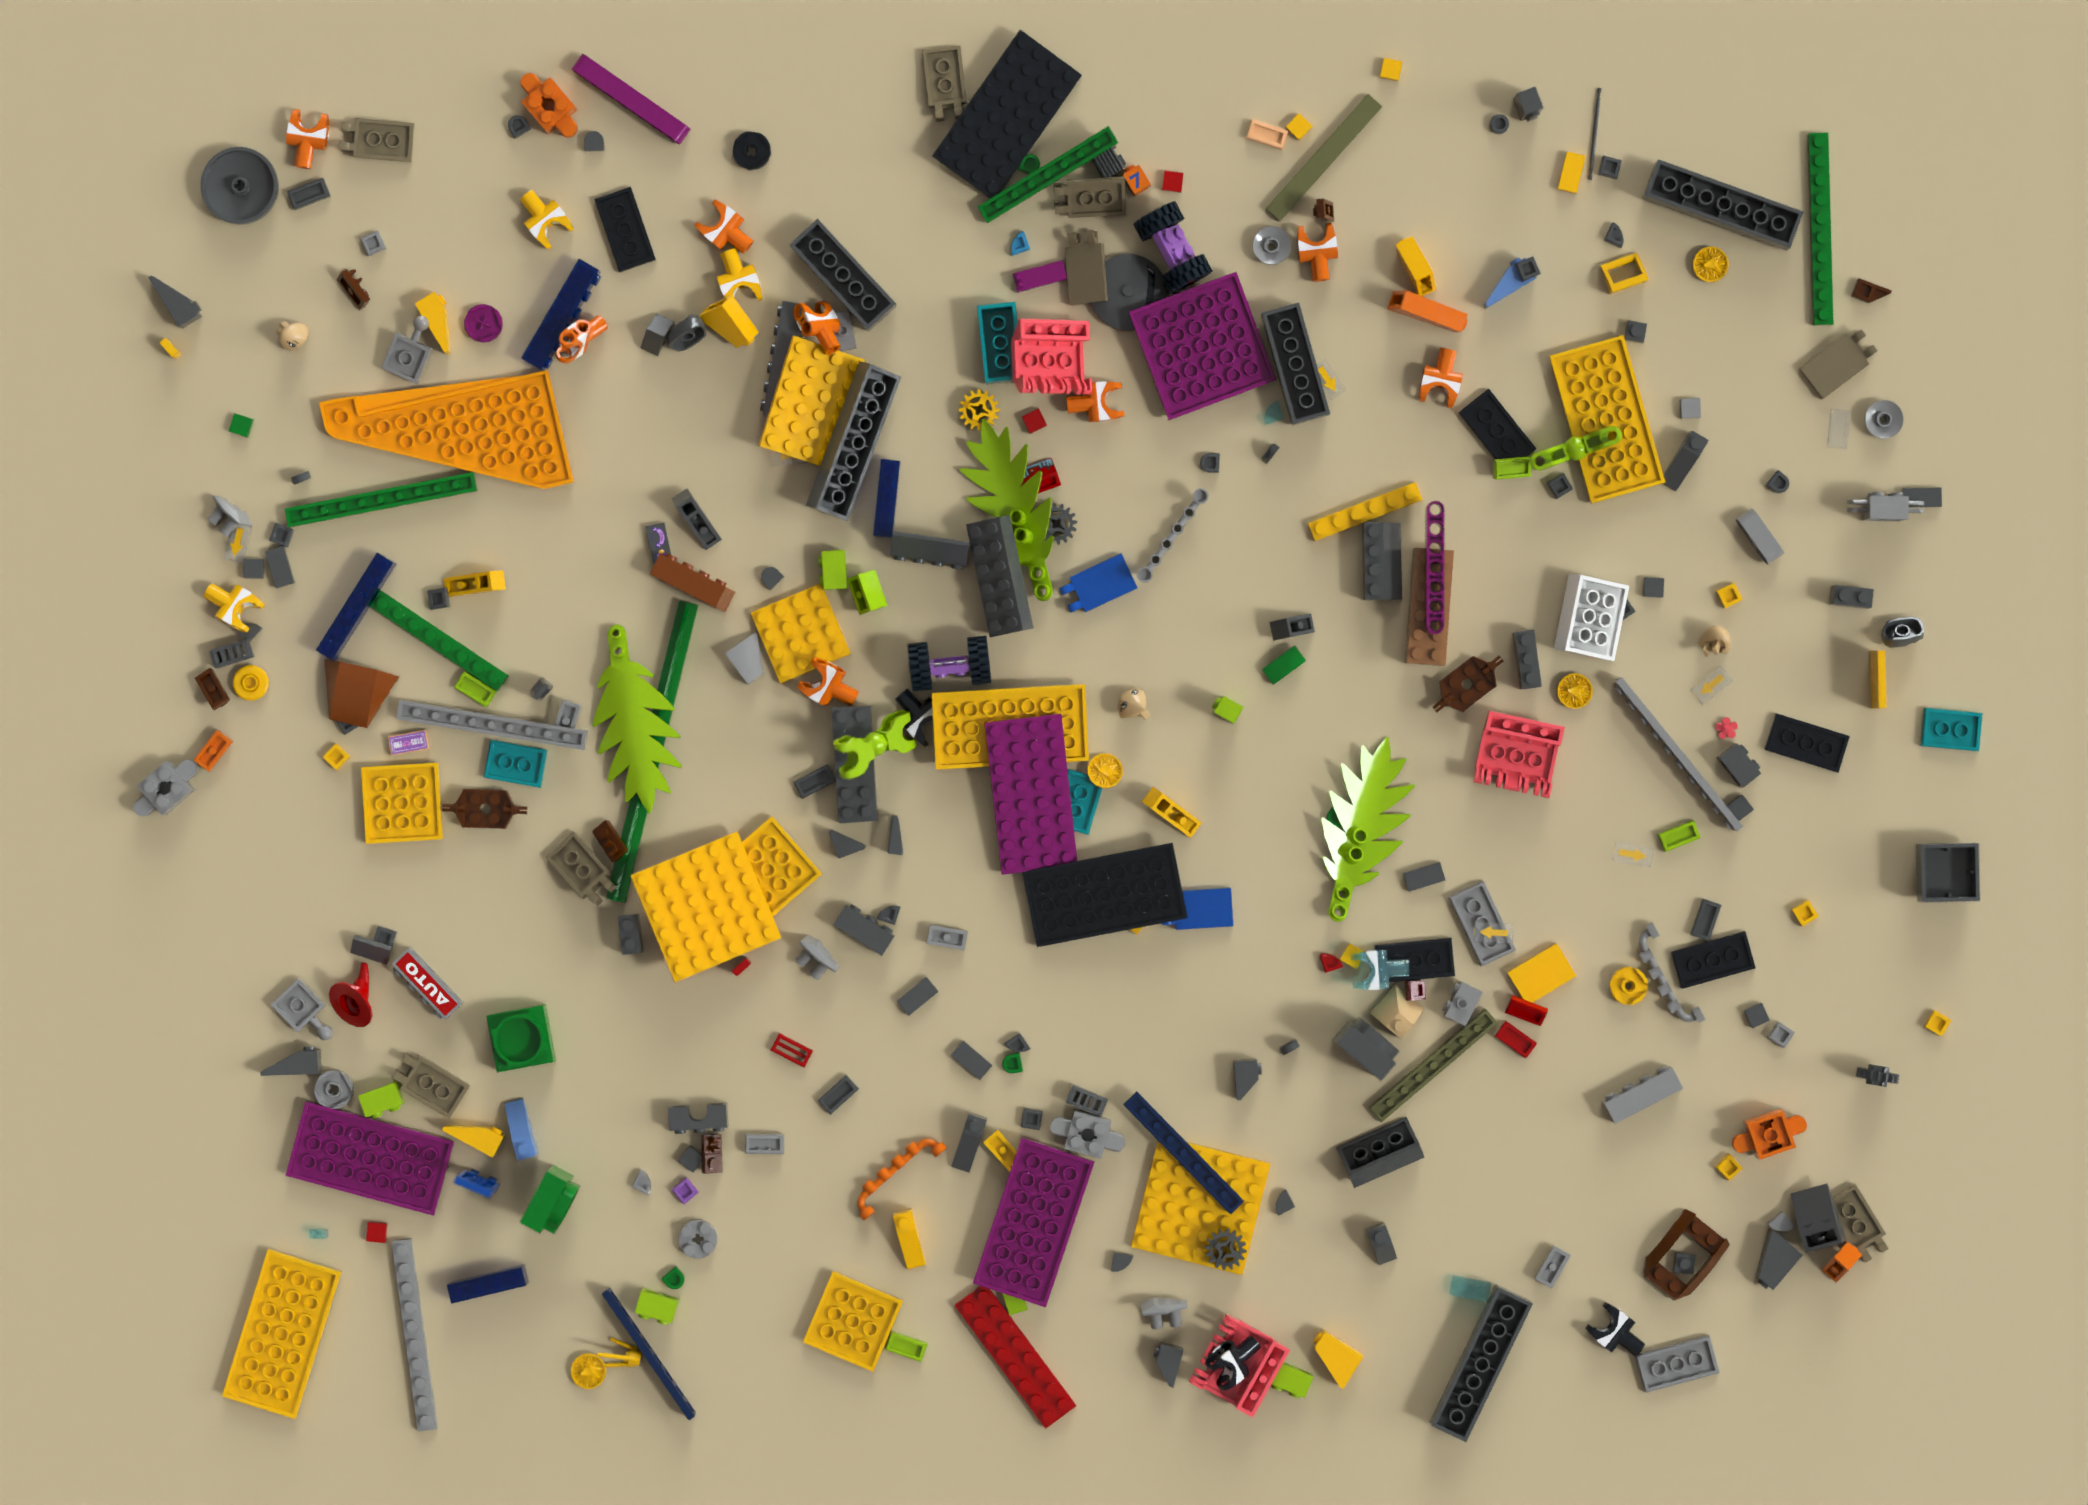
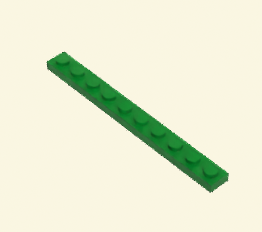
M1809 133L1808 163L1813 326L1833 325L1828 133Z
M474 472L284 509L288 527L291 528L476 492L478 490Z

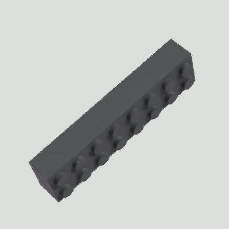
M1659 159L1655 162L1642 197L1644 200L1786 251L1791 248L1803 215L1801 210Z
M859 361L806 506L848 521L899 385L900 376L870 363Z
M1495 1284L1429 1421L1431 1426L1467 1442L1533 1305L1530 1300Z

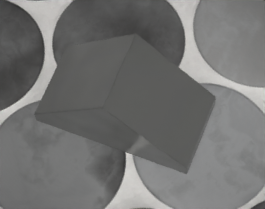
M656 314L646 329L640 348L658 356L674 321Z
M831 829L829 832L838 859L864 850L866 847L865 844Z

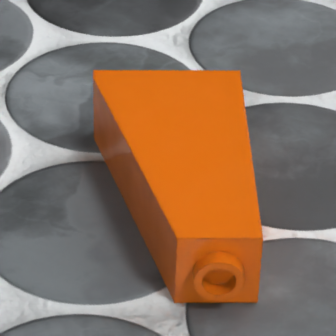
M1407 290L1393 291L1387 308L1390 311L1452 332H1462L1467 325L1466 318L1468 314Z

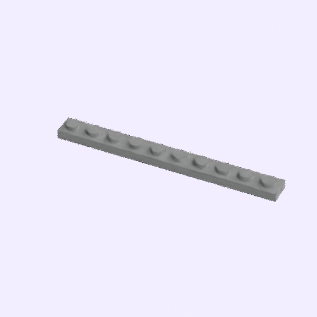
M1622 677L1614 681L1616 685L1614 689L1617 693L1627 698L1628 701L1626 703L1632 711L1636 710L1640 714L1639 720L1644 726L1648 725L1653 730L1650 733L1657 741L1661 740L1665 745L1662 747L1669 756H1674L1677 767L1681 771L1685 770L1687 772V779L1693 786L1697 785L1700 788L1699 794L1703 799L1709 800L1713 804L1711 806L1712 810L1717 815L1721 814L1725 819L1723 821L1724 825L1729 830H1740L1743 827L1742 824Z
M399 700L396 717L399 720L585 750L588 730Z
M412 1238L392 1241L417 1429L418 1432L434 1430L438 1428Z

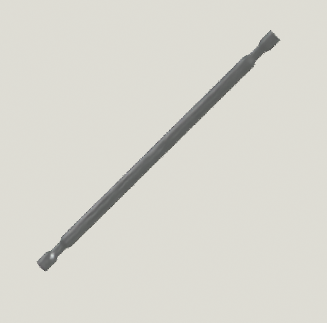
M1601 88L1597 90L1598 96L1596 100L1588 180H1592Z

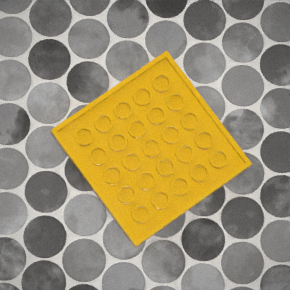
M738 832L630 875L674 983L781 938Z
M1157 1141L1131 1247L1215 1268L1216 1262L1209 1263L1211 1256L1206 1257L1205 1254L1209 1252V1250L1205 1249V1245L1210 1244L1207 1238H1213L1212 1232L1216 1233V1235L1219 1234V1228L1222 1232L1229 1228V1233L1236 1230L1235 1236L1242 1235L1240 1242L1245 1241L1246 1245L1242 1246V1248L1246 1249L1247 1252L1241 1255L1245 1259L1238 1260L1239 1266L1234 1263L1232 1270L1229 1266H1226V1269L1223 1270L1222 1265L1215 1269L1243 1275L1271 1163L1187 1142L1244 1200L1230 1215L1181 1163ZM1227 1236L1221 1237V1238H1219V1239H1217V1240H1219V1241L1226 1240ZM1234 1240L1233 1248L1238 1251V1244ZM1229 1244L1226 1247H1221L1223 1253L1230 1251ZM1213 1247V1254L1217 1258L1218 1249ZM1233 1257L1225 1258L1224 1261H1230V1260H1232V1259H1234V1258H1233Z

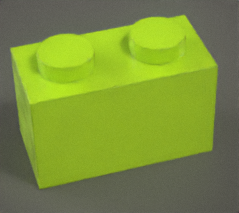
M845 550L821 551L822 556H818L819 567L823 569V575H819L820 586H824V590L848 589Z
M875 569L847 579L859 615L888 606Z
M1222 696L1221 699L1219 697L1216 698L1212 705L1214 714L1232 724H1235L1244 708L1225 696Z
M397 1081L358 1095L365 1117L371 1116L372 1119L382 1116V1111L389 1109L390 1112L399 1110L401 1109L400 1105L405 1103Z
M643 1288L635 1313L639 1314L638 1317L649 1320L651 1317L657 1319V1322L660 1324L668 1325V1323H672L674 1320L679 1298Z
M1283 1362L1272 1382L1271 1388L1282 1391V1389L1289 1391V1395L1297 1399L1300 1396L1305 1398L1314 1376L1312 1373Z

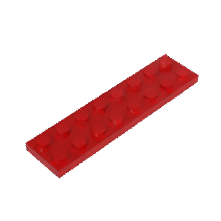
M979 1286L955 1304L957 1310L1045 1429L1077 1406L991 1289Z

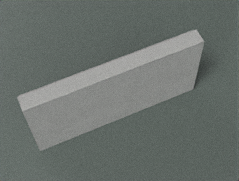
M1484 881L1449 896L1481 967L1516 951L1509 934L1508 936H1491L1490 939L1480 933V931L1492 926V929L1507 930Z
M1709 1335L1643 1352L1635 1357L1645 1393L1720 1373Z

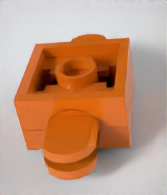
M527 73L523 75L520 84L528 96L521 103L548 135L557 129L566 138L575 136L578 126L571 118V115L578 109L551 77L542 83L535 74Z
M1777 1109L1743 1121L1747 1132L1733 1137L1731 1143L1733 1149L1738 1153L1753 1150L1755 1157L1761 1160L1796 1148L1792 1136L1803 1133L1807 1128V1122L1800 1115L1786 1118L1784 1111Z

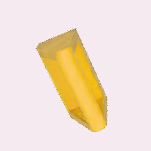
M1637 253L1600 265L1609 294L1649 280ZM1635 261L1639 275L1613 283L1608 270Z

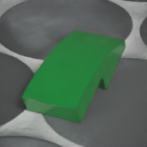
M1293 646L1262 670L1274 685L1303 664L1306 659L1298 648Z

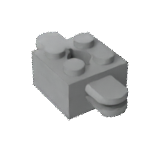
M1884 492L1868 493V496L1862 498V500H1847L1848 505H1862V508H1847V512H1862V521H1904L1909 519V513H1924V509L1909 508V506H1923L1924 501H1909V496H1903L1901 492H1893L1887 494V496H1884Z
M189 759L183 760L177 766L171 761H165L137 785L144 795L134 803L133 809L135 813L139 816H148L155 809L161 815H167L196 790L189 780L198 772L197 763Z
M1074 1109L1071 1120L1055 1117L1051 1122V1132L1054 1135L1066 1138L1064 1149L1101 1159L1104 1149L1118 1152L1125 1146V1139L1122 1134L1109 1131L1111 1119Z

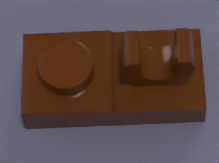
M1324 198L1316 199L1313 216L1326 222H1334L1333 202Z
M346 269L340 273L337 282L360 311L366 307L370 298L367 291L359 285L362 278L354 279L352 277L356 270L353 269L348 272Z
M212 668L195 677L196 682L213 710L223 707L230 701L228 694Z
M609 820L603 821L592 831L611 862H616L628 852L627 847Z
M722 1134L701 1135L702 1173H723Z

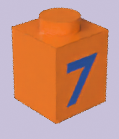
M1131 165L1124 170L1125 173L1122 177L1125 176V183L1134 197L1151 187V183L1140 165L1136 167Z

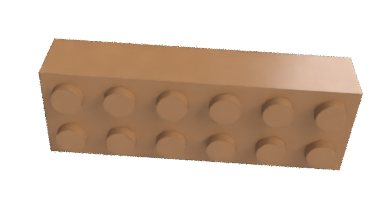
M1425 548L1413 549L1405 663L1446 666L1454 550H1444V628L1439 634L1432 635L1425 629ZM1430 549L1433 554H1437L1440 550ZM1433 562L1430 564V570L1433 573H1437L1440 569L1439 565ZM1432 582L1430 590L1435 593L1438 592L1439 584ZM1432 601L1430 603L1431 611L1437 612L1439 610L1438 602ZM1432 620L1429 625L1430 629L1437 631L1439 623Z

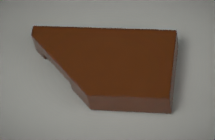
M1858 278L1851 297L1871 303L1891 294L1892 290Z

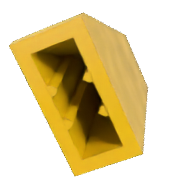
M1413 236L1400 240L1399 243L1395 244L1397 254L1417 295L1423 297L1435 291L1436 285L1433 271Z
M732 295L707 306L699 315L706 325L736 348L753 343L755 341L754 337L759 332Z
M1323 1329L1321 1333L1318 1332L1314 1337L1313 1346L1339 1387L1343 1389L1363 1359V1355Z

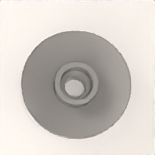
M1268 226L1261 229L1254 237L1253 251L1261 262L1269 265L1279 264L1288 257L1291 251V240L1283 229L1276 226ZM1273 243L1275 249L1270 250L1268 244Z
M1877 401L1868 408L1865 414L1866 428L1877 438H1891L1903 426V413L1900 407L1892 401ZM1881 416L1886 419L1884 424L1880 422Z

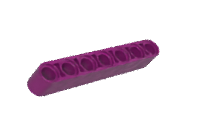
M582 53L573 66L572 70L677 144L680 145L691 130L683 122Z
M1432 501L1425 508V629L1429 634L1434 635L1442 632L1444 628V505L1440 501ZM1431 505L1439 507L1440 512L1438 515L1431 514ZM1432 524L1439 526L1440 531L1436 535L1430 532ZM1432 543L1438 544L1440 548L1437 554H1433L1430 551ZM1433 562L1439 565L1440 569L1437 573H1433L1430 570V564ZM1432 582L1439 584L1440 588L1436 593L1430 590ZM1432 601H1436L1439 604L1437 612H1433L1430 609ZM1432 620L1439 623L1437 631L1430 629L1429 625Z

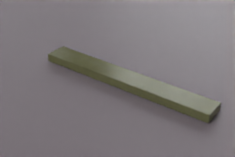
M1367 94L1267 206L1266 210L1280 222L1382 106Z
M1486 1008L1483 1009L1467 1023L1466 1027L1463 1026L1375 1101L1369 1109L1382 1123L1497 1025L1498 1022Z

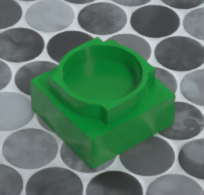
M546 1004L486 1016L497 1073L556 1061Z
M555 1165L547 1170L520 1223L538 1233L545 1229L554 1234L564 1220L581 1187L572 1182L574 1176Z

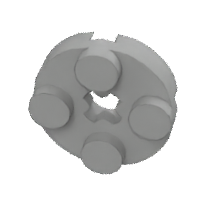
M330 1070L318 1077L314 1094L322 1106L332 1109L341 1108L350 1101L354 1094L353 1083L350 1077L342 1071ZM331 1084L338 1086V1094L335 1095L334 1092H329Z
M701 1219L688 1222L679 1234L680 1248L685 1255L692 1258L708 1256L713 1252L718 1240L715 1228L710 1223H707V1221ZM696 1234H699L700 1237H703V1240L700 1242V1244H697L696 1241H693V1238H695Z

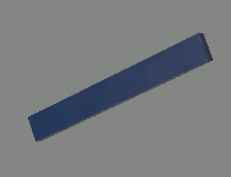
M1137 1091L1123 1104L1230 1215L1244 1202L1223 1178Z
M606 1289L602 1293L603 1297L687 1419H692L696 1411L612 1289Z

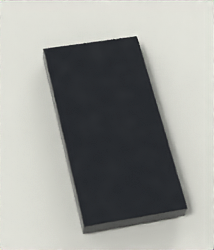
M628 187L594 199L619 272L655 261L656 258L632 188Z
M1490 389L1486 390L1459 412V415L1494 459L1527 457L1537 449Z
M1775 713L1764 750L1839 773L1850 736Z
M1746 931L1671 951L1681 989L1756 968Z
M1452 938L1375 945L1378 957L1379 983L1455 976Z

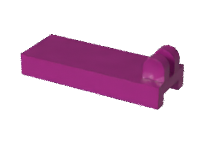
M1063 260L1013 273L1017 293L1067 280Z

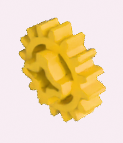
M978 389L977 394L970 391V397L964 395L966 401H960L963 408L958 409L959 412H963L960 419H966L964 425L966 426L970 423L971 430L976 426L978 431H981L982 423H978L979 419L987 417L989 418L987 422L994 426L993 419L999 418L995 413L1000 412L999 408H995L999 402H993L995 396L991 395L989 397L987 390L984 394H981L980 389ZM981 397L980 400L974 404L970 402L974 398ZM987 400L990 402L992 406V411L988 410L986 407ZM982 405V409L986 413L976 415L974 408ZM966 409L972 412V420L967 416Z

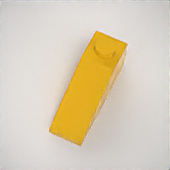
M433 292L416 302L415 305L421 315L428 319V327L444 353L448 355L451 351L447 309L444 306L447 302L441 294L438 295L436 292Z
M503 570L443 578L444 587L448 588L449 597L506 590Z
M1154 786L1142 800L1144 804L1190 838L1202 824Z
M446 1125L442 1129V1131L492 1158L496 1155L506 1136L502 1134L503 1130L496 1126L491 1128L489 1126Z
M909 1209L894 1213L893 1219L907 1269L926 1265L913 1210Z

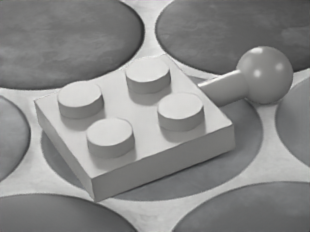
M418 316L414 319L415 329L411 338L398 332L395 333L381 367L415 384L419 382L432 351V348L418 342L422 331L426 330L429 326V321L425 316Z
M300 978L271 1004L296 1032H299L310 1022L318 1030L317 1034L321 1040H329L332 1037V1028L328 1025H323L315 1017L326 1006L325 1003Z

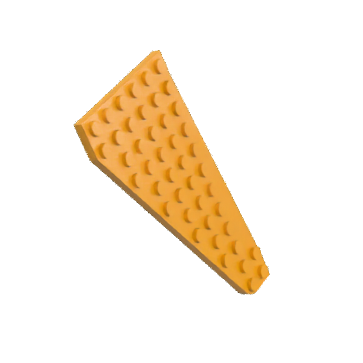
M549 370L521 376L344 397L319 402L325 430L330 436L339 440L541 489L574 483Z

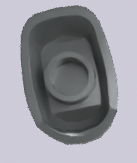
M691 314L679 322L669 332L667 337L669 348L675 351H684L700 342L706 336L704 321L699 316Z
M1917 617L1896 618L1885 623L1881 638L1887 647H1903L1923 639L1925 630L1922 621Z

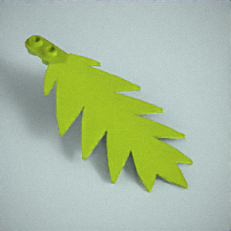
M982 419V444L967 441L966 444L973 455L990 471L960 468V472L997 496L967 497L966 500L994 517L1010 515L1020 565L1028 566L1036 598L1040 601H1047L1053 593L1045 559H1047L1051 552L1054 536L1052 535L1045 541L1051 515L1052 498L1048 497L1033 510L1041 483L1042 472L1038 471L1022 485L1029 445L1025 444L1011 461L1009 428L1005 427L998 437L986 419ZM1041 570V576L1039 577L1038 571ZM1043 589H1046L1045 595L1042 594Z
M613 625L607 633L611 665L601 675L597 688L600 689L606 683L608 684L598 704L592 726L596 727L615 715L598 750V754H602L621 742L610 767L607 782L610 783L629 767L625 783V801L629 802L637 793L648 813H652L655 789L668 794L671 793L665 777L652 761L682 768V765L665 747L651 737L680 738V735L671 726L645 708L674 711L675 708L659 691L645 679L638 676L653 678L654 674L639 663L630 661L626 630L621 625ZM616 631H619L618 636H614ZM621 649V653L616 655V651Z
M1389 737L1382 741L1373 756L1365 746H1361L1360 771L1362 781L1344 763L1341 764L1343 780L1352 805L1332 791H1329V796L1344 832L1325 818H1321L1324 837L1334 863L1325 856L1322 858L1328 874L1335 881L1328 910L1329 917L1335 922H1341L1347 917L1353 887L1363 885L1379 875V872H1364L1387 858L1403 843V841L1372 840L1390 832L1411 816L1410 814H1381L1415 788V785L1412 784L1385 789L1400 773L1406 762V758L1390 762ZM1339 891L1344 893V898L1339 896ZM1335 909L1340 911V916L1335 915Z

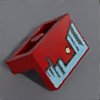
M1052 458L1026 466L1022 485L1038 471L1042 472L1038 493L1061 485Z

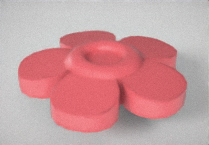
M1725 717L1722 719V723L1716 724L1715 728L1720 731L1719 737L1721 739H1725L1727 734L1729 738H1734L1736 736L1734 730L1738 728V724L1735 721L1730 723V718Z

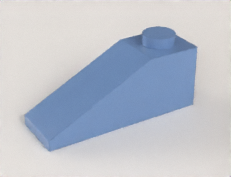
M1518 257L1509 263L1511 266L1505 271L1484 304L1485 309L1537 278L1535 276L1522 282L1515 264L1525 260L1526 257L1522 260Z
M524 1099L505 1103L517 1161L538 1155L539 1152Z

